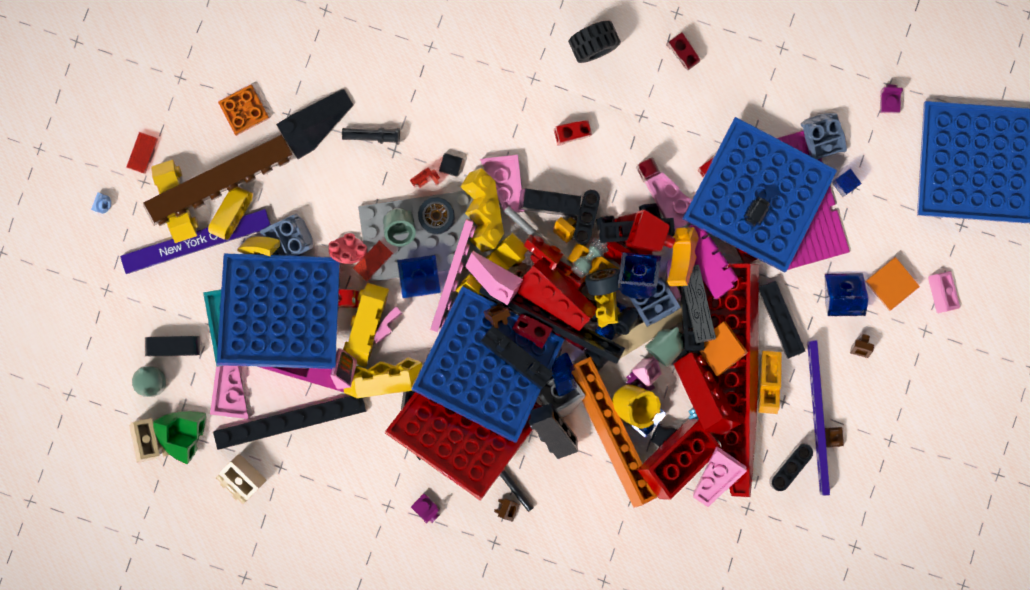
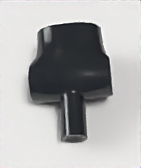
M658 423L651 437V442L660 447L678 429Z

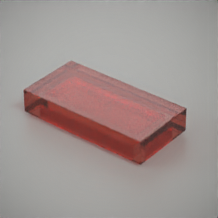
M139 132L126 168L146 174L158 138Z
M379 240L353 269L368 282L389 260L393 253Z

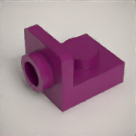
M889 84L880 90V113H900L903 88H898V85Z
M633 372L626 377L628 379L625 382L627 385H630L637 379L639 381L636 383L638 387L648 391L655 389L653 384L646 386Z
M425 493L411 506L426 524L429 521L433 523L440 516L438 513L440 508Z

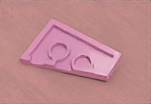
M518 155L480 159L485 172L495 180L498 200L503 210L510 206L516 213L524 212V210H518L520 191L522 190Z
M663 172L645 181L663 217L674 218L675 231L676 228L689 224V222L682 218L692 200L685 196L674 182Z
M223 365L216 367L210 415L248 419L238 366Z
M716 447L693 492V497L709 507L747 471L746 466L719 447Z

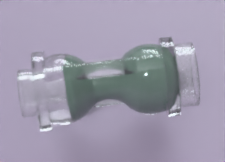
M593 238L589 245L588 255L579 257L576 262L574 261L571 270L580 278L587 276L592 268L593 259L601 257L605 252H608L607 242L600 243V238Z

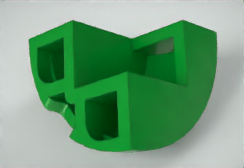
M181 411L156 419L153 422V428L157 440L163 449L176 460L188 464L198 449L197 441L199 436L203 435L206 413Z

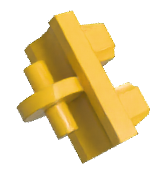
M616 292L594 296L597 302L596 317L598 318V326L602 328L608 324L618 323L620 309L616 303Z

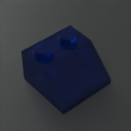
M436 255L397 260L403 299L442 294Z
M863 273L825 274L824 285L827 316H866L869 298Z

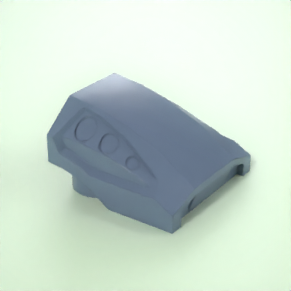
M820 114L805 119L800 123L804 131L809 156L818 160L835 153L847 152L845 135L838 119V114Z
M297 213L260 231L264 237L280 240V247L273 255L297 256L313 248V238L305 221Z
M662 277L654 280L647 287L636 290L633 295H628L647 327L681 308Z

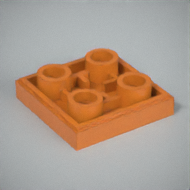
M252 84L218 101L235 136L270 119Z
M896 257L865 281L889 311L920 287Z
M722 322L714 329L716 339L704 342V351H699L716 376H720L748 353L727 322Z

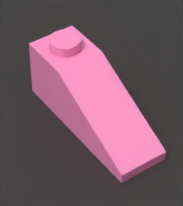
M472 251L466 264V268L486 291L506 305L517 294L523 279Z

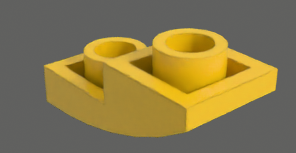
M270 237L247 238L237 248V251L243 254L257 255L261 253L271 256L280 247V240Z

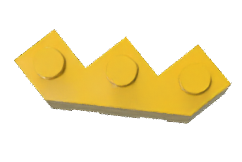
M173 159L151 166L152 178L159 194L181 184L180 177L183 176L180 166L175 165ZM189 209L181 217L177 218L175 215L169 218L170 222L167 223V226L175 243L197 236L196 228H199L196 217L191 216Z
M481 168L470 172L460 187L473 198L465 214L478 225L473 237L469 240L479 250L485 252L496 248L504 235L495 180Z
M512 232L485 258L508 271L515 263L519 265L526 258L524 254L528 249L524 247V243ZM469 274L455 290L459 292L463 286L487 298L479 293L482 285L472 274Z
M370 283L366 284L364 290H360L358 296L360 303L356 316L353 315L350 326H352L349 341H346L343 347L345 352L357 360V365L364 367L367 366L370 359L374 338L380 325L381 315L389 292L388 288Z
M407 357L395 366L383 361L378 362L368 370L356 366L352 385L349 388H343L344 393L356 398L412 391L411 388L422 368V362Z

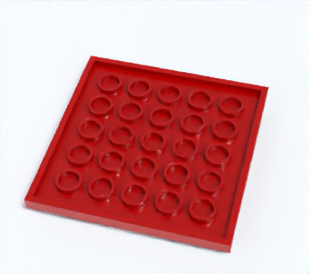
M415 392L385 430V434L481 501L533 430L529 424L531 419L530 413L517 442L514 443ZM535 402L532 410L541 407V405Z

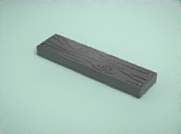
M694 265L688 286H683L695 341L696 343L715 340L716 337L699 265Z

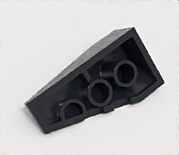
M342 89L290 115L276 125L299 160L314 151L354 105L345 89Z

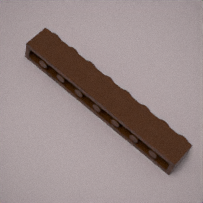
M281 134L143 202V207L153 226L157 224L163 226L170 222L169 218L175 215L177 218L187 213L186 210L192 207L197 209L205 204L204 201L210 198L215 200L222 196V192L226 190L231 192L239 187L238 184L244 181L246 184L256 179L255 176L260 173L263 175L273 171L272 167L277 165L281 167L288 164L293 154Z

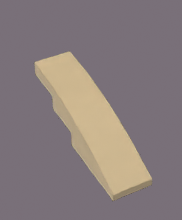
M680 308L648 327L642 322L634 327L629 334L621 335L613 340V342L625 347L621 358L655 338L660 330L670 329L681 322L682 310Z

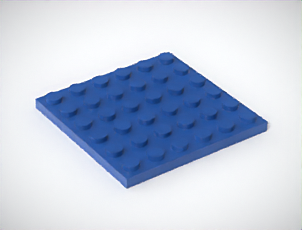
M925 101L923 105L917 216L1030 224V109Z
M734 117L682 219L785 273L837 170ZM756 197H761L770 203V210L762 224L753 227L745 222L744 214L752 200H755Z
M224 253L217 365L335 368L340 262L335 261L332 257Z
M462 286L411 390L516 443L541 389L480 343L492 326L491 322L485 318L483 311L497 304ZM509 311L510 316L507 317L508 324L505 325L501 320L498 321V330L551 370L565 339L550 333L541 349L535 345L536 343L517 334L513 330L519 315Z

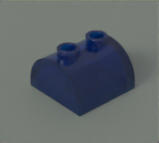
M623 252L618 278L619 291L625 296L634 299H647L655 295L661 256Z

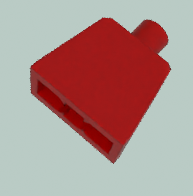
M641 210L637 211L626 246L658 252L662 250L663 245L672 248L675 243V237L667 235L670 228L667 223L648 211Z

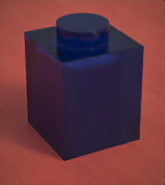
M851 168L831 182L842 198L862 184Z

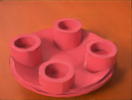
M347 233L344 237L329 243V254L337 262L345 264L356 263L366 256L367 246L363 244V241L355 238L354 234Z

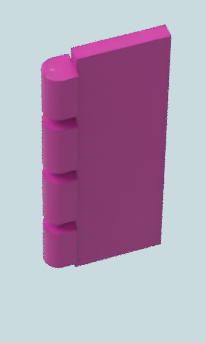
M691 224L689 227H695L699 237L695 248L697 258L694 265H699L703 281L714 298L718 299L735 286L733 283L738 280V277L731 267L724 270L729 263L721 252L713 254L718 250V247L710 236L703 239L708 235V232Z

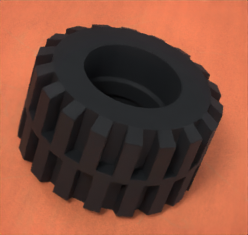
M601 21L578 31L571 36L568 43L577 62L586 63L612 52L621 44V41L612 21Z

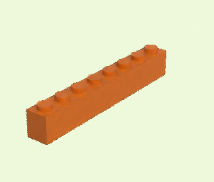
M591 357L566 368L570 377L576 381L585 394L582 402L633 508L658 498L637 470L642 465V462L620 417L614 409L613 402Z

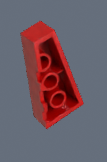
M545 258L539 260L524 275L517 293L580 331L596 314L597 307L556 269L552 270L549 268L550 263Z
M691 352L673 365L704 431L724 435L741 423L707 367L704 357Z

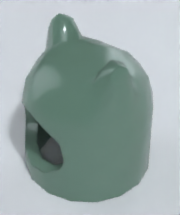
M395 208L383 217L384 236L388 243L394 246H405L414 240L416 235L415 224L410 210ZM409 233L408 237L404 240H396L393 237Z
M679 328L660 330L656 337L645 346V349L666 367L672 364L683 349L682 335L679 333Z
M142 366L134 372L132 386L138 395L155 397L164 391L166 377L164 372L157 367Z

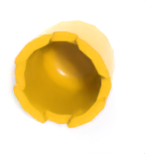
M632 384L620 387L612 398L614 409L620 419L640 429L652 425L656 414L660 413L661 404L659 397L651 391Z

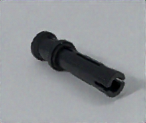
M380 127L378 130L342 128V140L378 141L380 144L387 142L399 145L400 128L384 129V127Z

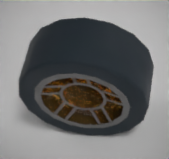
M429 198L419 208L418 220L422 228L428 233L443 234L454 223V210L451 204L443 198ZM434 212L440 214L439 219L433 218Z
M617 268L602 269L589 274L585 278L588 293L594 296L613 293L624 286L621 270Z

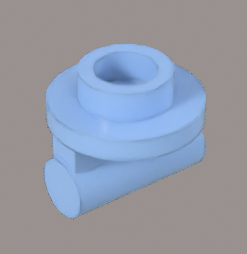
M97 192L91 210L101 214L106 213L111 207V199L109 196Z

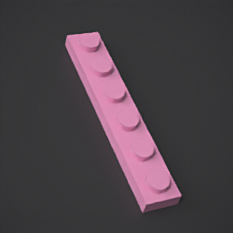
M465 220L430 330L438 332L439 327H442L446 317H443L444 311L450 308L452 299L449 296L451 291L455 292L458 283L455 277L457 273L461 274L464 265L461 259L463 255H467L470 246L466 243L468 237H473L476 226H473L472 220Z

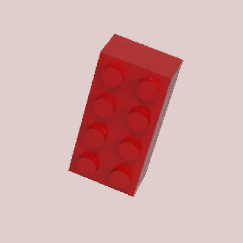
M688 419L637 470L659 499L671 500L709 462L716 447L722 448L710 432L704 431L699 419Z

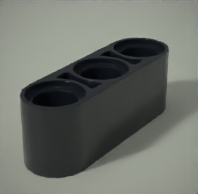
M588 190L583 195L574 232V241L581 245H586L591 239L600 202V195L595 190ZM588 195H594L597 201L594 204H589L586 201ZM584 213H589L592 216V220L588 223L584 222L581 216ZM579 232H586L588 238L585 241H580L577 238Z
M200 336L145 337V356L200 355Z
M798 444L794 447L770 477L769 484L772 489L784 491L789 487L811 460L813 449L810 445ZM802 447L808 450V454L804 458L799 455V450ZM789 462H794L796 465V469L792 473L787 471V464ZM777 477H782L784 484L777 488L774 481Z

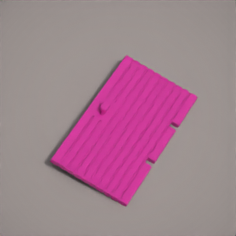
M804 131L777 138L809 155ZM830 186L788 270L850 252L838 210L831 212L830 206L836 205Z

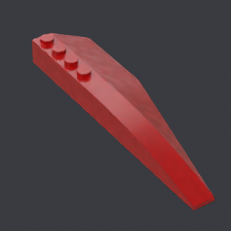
M729 264L724 270L731 267L738 277V280L733 283L735 286L720 298L715 299L704 281L703 285L713 328L715 329L722 322H727L748 353L720 376H716L708 363L706 365L741 423L724 435L717 434L722 450L745 465L747 469L729 487L730 494L734 497H751L758 400L759 264Z

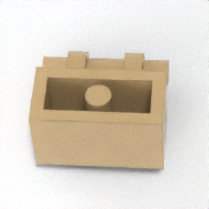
M152 418L135 421L129 425L137 463L158 458L160 456L159 450L161 449L163 457L169 456L160 443H157Z
M240 454L216 477L221 483L220 485L223 488H227L233 494L232 497L235 500L238 499L242 504L267 481Z

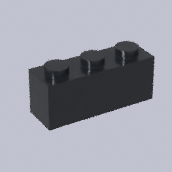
M525 188L520 191L518 210L576 217L580 212L581 196Z
M552 403L530 411L531 419L529 424L531 429L538 433L541 442H545L549 452L553 453L557 459L578 452L577 436Z

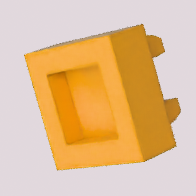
M560 217L555 223L553 232L568 243L573 237L575 231L573 225L576 221L572 217L567 220Z

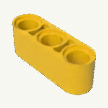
M241 187L228 192L209 224V233L228 240L249 207L253 193Z

